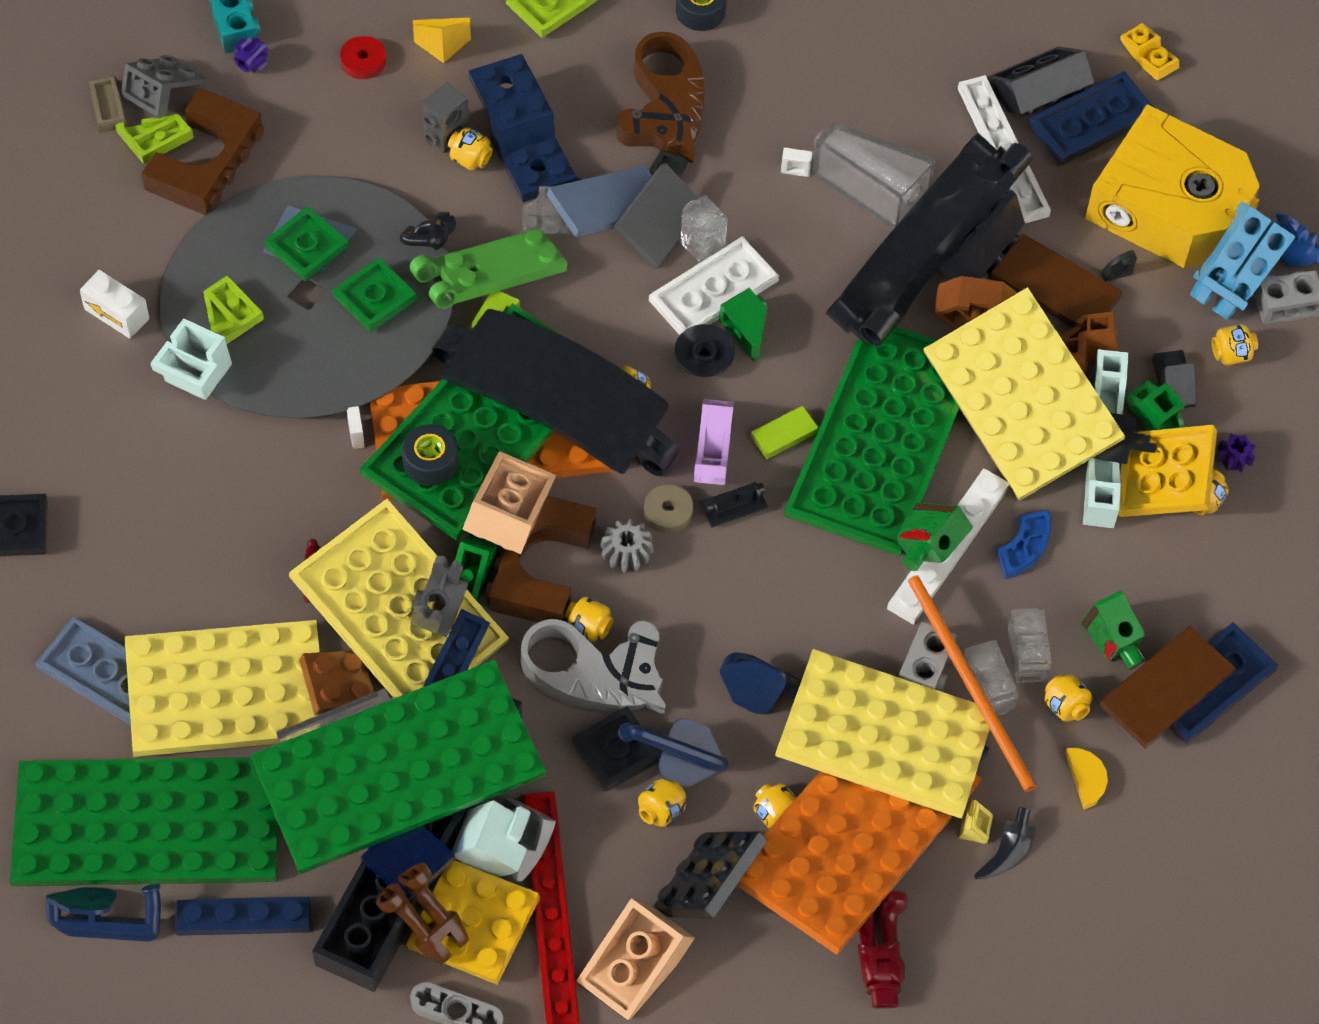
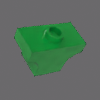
M1147 380L1124 397L1126 405L1148 431L1186 427L1181 416V411L1186 405L1167 382L1158 387Z

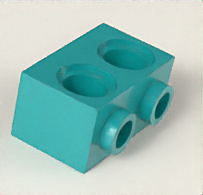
M209 0L211 13L225 54L236 51L233 47L242 38L245 40L248 37L250 39L257 38V34L261 33L257 16L252 17L250 13L254 11L252 0Z

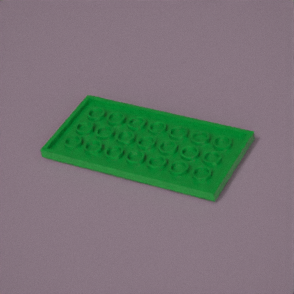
M513 303L504 312L559 334ZM442 379L359 469L360 476L458 541L466 532L463 530L470 508L498 452H503L528 463L554 434V431L501 403ZM429 424L442 426L452 433L457 442L459 458L454 475L446 482L433 486L418 484L410 479L404 470L402 458L404 438L413 429Z
M898 326L894 328L880 346L863 343L859 338L857 339L784 510L785 517L887 553L901 556L903 549L897 541V536L915 502H923L960 410L924 353V348L936 342V339Z
M495 659L250 754L251 761L300 875L546 777V770Z
M251 757L19 761L10 872L12 887L277 882L278 822L251 761Z

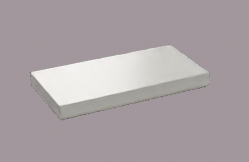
M741 236L649 295V302L680 335L684 330L695 325H711L719 320L720 304L749 287L755 295H758L778 282L779 275L749 242Z

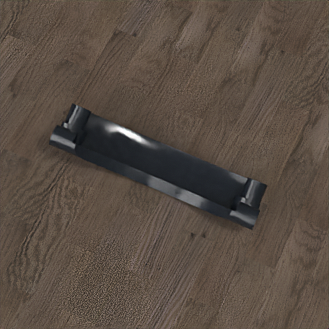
M980 133L975 134L962 148L959 155L894 227L825 314L847 334L852 332L863 343L880 346L906 315L919 292L940 265L984 215L1004 196L1032 162L1033 156L1029 149L1020 143L1011 144L1007 151L1001 146L996 149Z

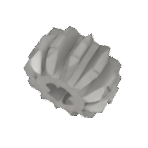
M629 519L627 525H622L617 520L615 529L607 527L605 537L601 539L602 557L604 560H610L612 569L620 565L623 573L627 571L628 567H632L637 572L640 564L647 565L649 555L653 553L654 545L651 543V533L644 532L645 527L643 523L633 526V521Z

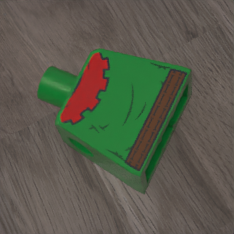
M917 502L913 504L897 536L898 543L906 553L902 559V563L906 568L911 571H918L923 562L942 563L957 548L973 528L960 506Z
M1122 590L1094 603L1081 621V624L1104 657L1110 662L1121 656L1129 670L1142 664L1145 659L1137 645L1145 637V634Z

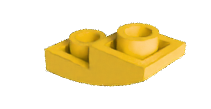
M1143 23L1120 36V40L1133 58L1157 81L1179 69V59L1161 46V37Z

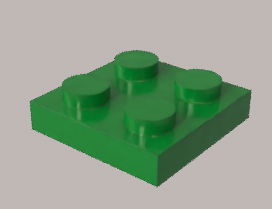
M309 206L305 207L264 240L265 248L305 282L349 247L348 240Z
M380 257L332 289L333 297L369 333H372L417 301L416 293Z

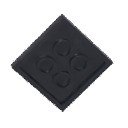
M705 832L694 842V849L688 858L677 866L676 875L671 882L661 889L658 894V900L653 907L666 917L714 919L768 840L760 832Z

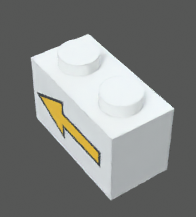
M98 270L80 289L84 310L129 339L150 319L146 299L101 270Z

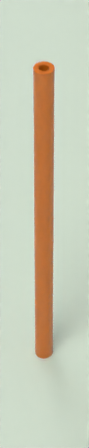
M918 575L911 577L908 580L910 587L1025 792L1032 791L1036 788L1033 778Z

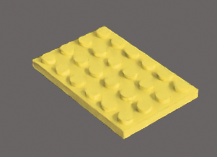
M1028 287L924 348L927 358L1019 501L1125 439V435Z
M385 499L290 571L289 577L393 698L423 687L447 637L411 624L415 609L411 606L418 589L424 591L431 575L433 563L438 556L392 503ZM466 589L455 621L461 609L490 622L489 628L468 668L469 670L480 665L509 641V637ZM433 601L428 603L429 608L433 611L444 609L439 602Z
M316 620L125 636L133 757L279 744L327 725L326 715H314L299 662L303 653L320 652Z
M813 649L775 756L962 819L990 728L974 702Z

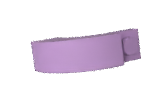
M711 399L703 400L694 482L725 485L734 402Z

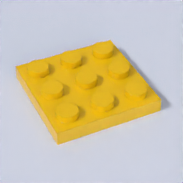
M1205 425L1134 432L1150 435V443H1156L1157 447L1155 453L1130 449L1127 464H1121L1119 517L1209 510L1217 438L1215 426ZM1137 440V444L1143 443L1142 440Z
M449 858L432 893L447 911L452 910L458 913L470 941L460 948L446 935L441 940V943L448 950L451 957L444 964L498 985L540 899L539 893ZM423 910L421 917L429 924L433 920ZM412 932L406 944L408 949L426 956L414 944L417 936Z

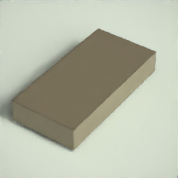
M116 76L87 81L99 133L115 130V125L124 122L125 127H128Z

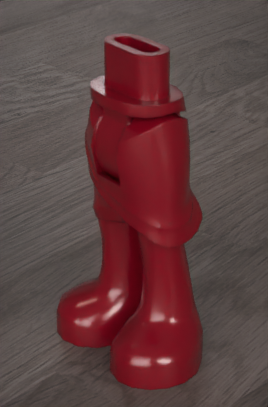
M899 891L890 892L876 908L882 944L876 945L874 912L858 930L860 944H858L857 948L860 956L861 974L864 985L867 988L866 993L871 995L872 1007L875 1009L898 1007V994L902 991L901 984L905 979V964L900 956V942H898L897 917L907 907V895Z

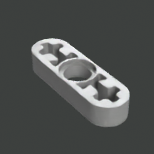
M428 982L417 984L411 991L410 1001L413 1011L427 1019L441 1024H470L472 1009H476L477 1018L473 1017L472 1024H483L480 1019L486 1020L489 1015L493 1016L495 1024H503L502 1012L491 1004ZM426 993L431 994V1000L438 1004H441V998H445L441 1006V1013L437 1012L438 1005L435 1003L427 1002L425 1006H421L418 996L424 997ZM454 1003H461L466 1007L467 1011L463 1017L455 1019L448 1015L447 1009Z

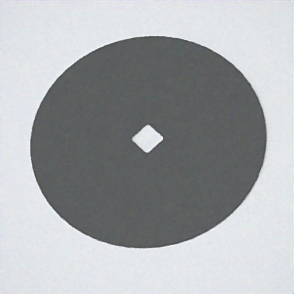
M318 175L291 177L253 187L223 202L205 215L183 238L167 266L162 281L160 293L162 331L166 342L172 343L170 336L183 318L211 331L203 291L225 276H228L263 312L264 320L227 344L232 365L210 395L228 405L263 416L312 418L347 411L349 407H361L394 390L409 379L434 352L432 347L445 331L450 320L453 305L447 309L437 308L429 297V291L435 283L444 280L441 276H438L428 282L421 283L410 271V263L419 255L425 254L432 259L446 255L448 251L445 244L439 250L425 246L402 244L399 238L406 227L414 226L416 228L422 221L428 219L403 198L379 186L351 178ZM287 205L301 210L309 206L319 216L357 228V231L348 240L349 247L333 259L324 271L320 270L309 279L326 290L321 299L309 310L288 298V295L298 286L302 279L276 256L263 253L265 248L264 240L273 233ZM380 257L416 293L417 301L372 333H369L333 297L332 289Z

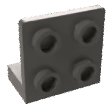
M163 55L160 56V59L152 60L140 58L137 62L125 63L121 96L156 117L166 116L170 89L205 84V77L196 73L194 68L177 62V58L173 56Z

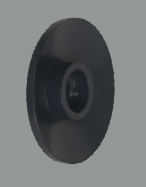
M700 324L689 327L679 335L675 343V358L680 367L689 374L698 377H712L723 373L732 364L735 355V347L731 337L723 329L714 325ZM706 354L709 357H701L700 355Z

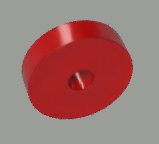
M370 36L354 37L348 40L340 51L343 70L346 74L356 79L376 77L386 66L385 47L379 40Z

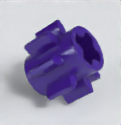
M248 37L246 40L242 38L233 47L237 51L234 56V62L244 72L252 71L254 73L256 70L260 72L269 63L265 59L269 53L268 48L258 38L250 39Z
M1230 433L1228 442L1220 441L1218 446L1220 452L1217 461L1223 462L1227 471L1238 470L1241 473L1245 464L1252 466L1255 459L1253 452L1256 445L1250 444L1246 435L1234 436L1233 433Z

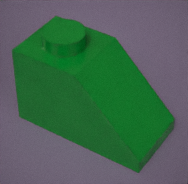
M749 287L720 304L719 321L748 356L756 362L760 358L768 308L765 300L760 295L756 296Z
M470 533L460 541L455 560L463 566L460 580L468 582L467 590L479 602L493 571L499 545Z

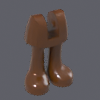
M419 863L400 874L398 881L433 920L432 922L427 924L409 902L405 891L397 883L388 885L379 895L376 904L384 913L395 912L417 936L414 942L416 947L427 957L443 965L451 957L448 950L441 943V940L446 935L460 948L470 940L458 913L452 910L447 911L430 891L427 885L432 877L430 868L425 863Z

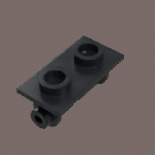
M755 481L749 485L714 497L710 496L708 499L700 501V505L711 528L768 509L763 496L766 494L762 482L757 484Z

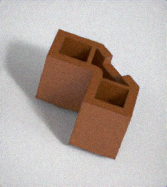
M960 276L938 284L934 314L952 328H956L982 315L1014 296L1017 292L1001 281Z
M1114 311L1083 315L1076 321V327L1067 334L1064 332L1059 334L1088 380L1089 361H1095L1098 349L1119 352V337Z

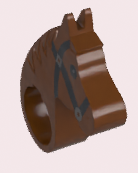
M654 32L645 36L637 45L633 68L636 82L652 102L647 103L641 110L632 108L623 110L618 115L616 136L623 145L652 146L660 151L662 149L675 155L680 154L688 162L693 163L695 156L694 142L700 130L704 107L705 90L701 65L695 52L682 37L671 32ZM665 52L677 57L681 61L683 68L682 72L675 76L659 75L647 69L642 60L650 54Z

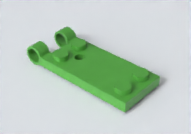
M538 228L432 259L425 254L419 255L411 261L410 271L421 283L441 276L444 281H439L430 288L429 297L437 308L447 309L459 302L566 272L567 261L543 230Z

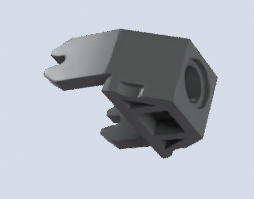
M445 556L436 557L424 591L418 589L411 607L415 609L411 624L445 637L450 633L468 586V582L460 580L463 566L455 560L453 563H450ZM433 601L439 602L444 609L433 611L429 608L428 603Z

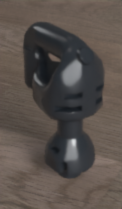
M440 211L435 215L434 219L422 221L416 228L414 226L406 227L400 234V242L405 245L425 246L439 250L446 243L448 234L454 231L456 219L453 215L450 216V212Z

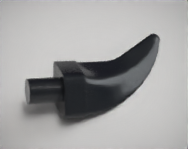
M1018 807L1015 822L1005 820L997 853L975 874V879H987L1002 874L1015 866L1025 856L1036 831V828L1027 825L1031 810Z

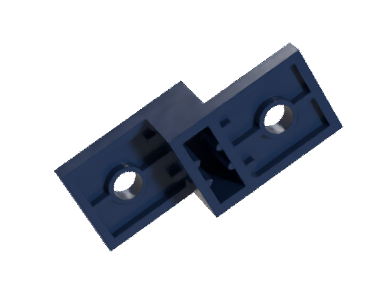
M523 54L469 70V80L490 120L491 141L522 202L546 195L549 187L577 181V177L555 137L554 113ZM508 83L513 86H511L510 88H503L500 85ZM535 167L546 168L543 172H536L533 169Z

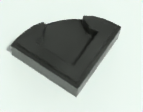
M1134 250L1120 254L1104 267L1102 275L1105 281L1133 274L1137 260Z

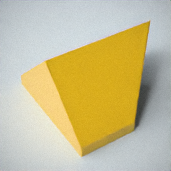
M470 17L413 20L414 42L442 63H445L471 40Z

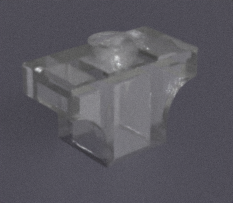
M539 186L537 199L532 203L523 204L522 231L541 228L547 234H573L546 195L549 187Z

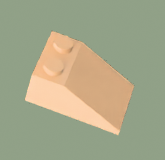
M499 451L472 503L463 530L472 533L476 537L498 544L507 550L521 554L556 475Z
M631 898L580 974L577 982L624 1018L631 1020L677 966L695 937L645 900Z

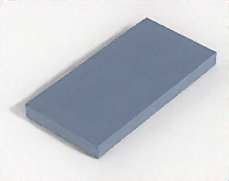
M644 165L549 187L546 195L574 236L579 237L614 228L615 224L650 180L652 174Z
M73 616L35 662L36 668L131 726L125 646Z

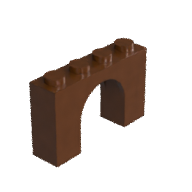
M199 88L185 108L188 126L216 137L225 145L224 149L212 161L198 165L185 164L156 152L143 170L142 178L146 191L207 215L211 208L216 207L220 202L226 185H230L233 182L236 170L240 164L247 161L253 144L259 142L262 138L264 126H262L260 112Z
M547 496L522 553L519 554L505 549L504 554L498 553L494 567L497 575L495 580H489L485 597L489 598L490 611L537 623L549 619L565 621L564 616L571 603V587L536 579L522 568L519 561L523 553L530 546L542 541H558L588 549L596 526L597 508Z

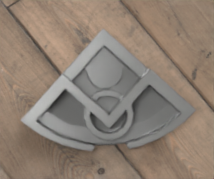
M505 798L503 806L509 810L521 806L531 812L522 837L517 842L527 848L518 872L511 874L516 881H523L541 858L550 840L556 821L528 805L511 798Z

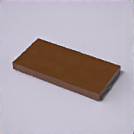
M1023 233L1006 253L1002 261L991 272L990 279L1006 283L1017 293L1028 287L1044 311L1073 328L1076 327V321L1083 315L1110 312L1123 293L1120 289Z
M1189 625L1103 698L1099 706L1146 749L1229 678L1236 668Z

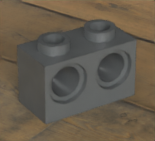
M447 82L422 101L424 138L431 146H437L445 153L450 149L448 142L455 131L460 133L461 130L469 127L468 99Z

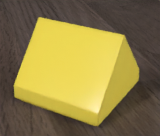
M971 800L965 808L959 838L986 844L989 839L993 814L977 800Z

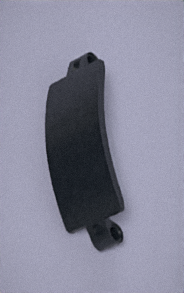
M487 309L472 330L456 325H448L432 347V351L434 350L433 355L442 363L447 364L442 371V378L528 416L574 443L620 474L626 473L638 455L640 463L646 471L661 477L679 452L677 444L656 428L668 410V402L598 354L542 326L498 310Z

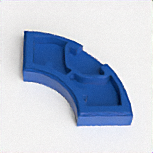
M1049 510L1019 515V532L1009 544L997 549L998 559L1005 580L1026 572L1042 557L1051 532Z

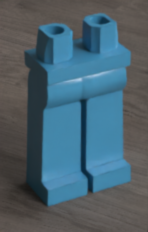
M1242 201L1235 210L1237 212L1235 218L1213 253L1206 259L1201 270H1197L1193 278L1197 282L1190 293V296L1204 305L1207 304L1214 292L1221 297L1212 310L1226 320L1233 315L1237 308L1241 310L1246 308L1248 305L1246 301L1253 295L1296 237Z

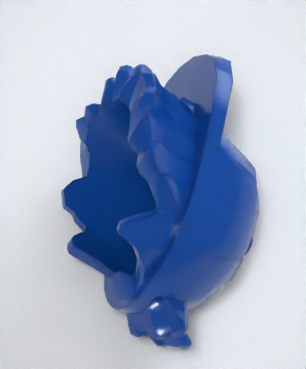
M1276 211V224L1296 236L1279 260L1284 262L1287 267H1305L1313 263L1319 266V243L1318 245L1316 244V233L1308 234V228L1305 225H1299L1298 220L1280 211Z

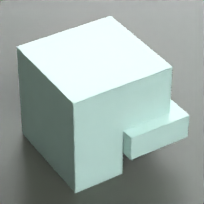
M183 318L170 336L172 343L167 341L150 364L153 371L164 376L165 382L206 400L232 365L225 337Z
M494 800L468 809L450 856L468 866L499 878L518 872L527 848L517 842L522 837L531 812L521 806L509 810Z

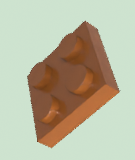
M353 651L302 654L299 662L314 715L358 713L378 705L367 667Z

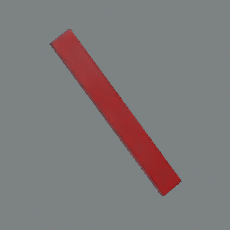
M555 791L523 794V804L544 813L556 821L550 840L541 858L530 872L532 891L539 893L540 896L534 913L546 1024H580Z

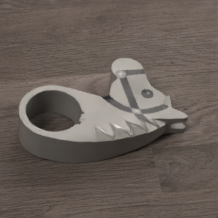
M549 619L538 622L524 635L521 645L522 671L539 691L550 698L572 707L593 711L617 712L628 706L631 711L644 708L659 715H664L666 705L659 695L663 679L659 677V673L654 665V659L658 650L659 632L653 624L646 621L634 623L629 629L628 641L617 646L609 655H603L574 626L562 620ZM544 638H560L574 648L577 659L575 663L567 668V672L564 670L560 672H547L533 664L528 655L529 650L536 642Z

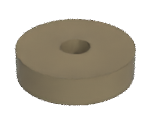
M665 484L655 487L647 494L644 501V517L650 527L662 533H676L683 530L690 523L693 516V501L686 490L676 485ZM669 506L672 507L673 510L666 511L663 508Z

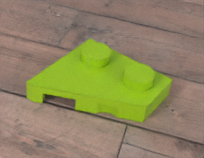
M179 114L166 115L161 118L142 119V125L125 127L124 122L115 125L118 135L144 165L150 162L156 152L165 154L194 139L192 129Z
M225 276L203 291L211 331L225 337L226 345L264 320L263 312L228 276Z

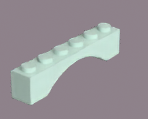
M1098 349L1093 366L1092 386L1109 412L1123 414L1128 353ZM1094 458L1087 461L1083 525L1114 528L1120 504L1121 482L1119 463Z

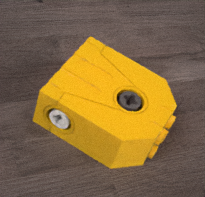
M1147 104L1094 183L1085 219L1182 268L1203 265L1206 259L1211 256L1237 214L1235 210L1241 201L1257 209L1260 199L1256 198L1260 185L1246 152L1173 116H1168V114Z

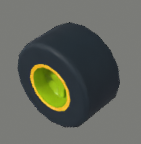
M676 0L678 20L692 30L706 31L720 25L725 18L727 0Z
M432 424L422 425L410 431L404 438L402 445L405 472L413 481L427 486L439 485L449 480L456 472L459 463L457 442L452 433L442 426Z

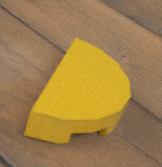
M1066 748L1065 755L1083 809L1086 810L1095 806L1104 795L1108 783L1107 770L1102 761L1093 753L1081 748Z

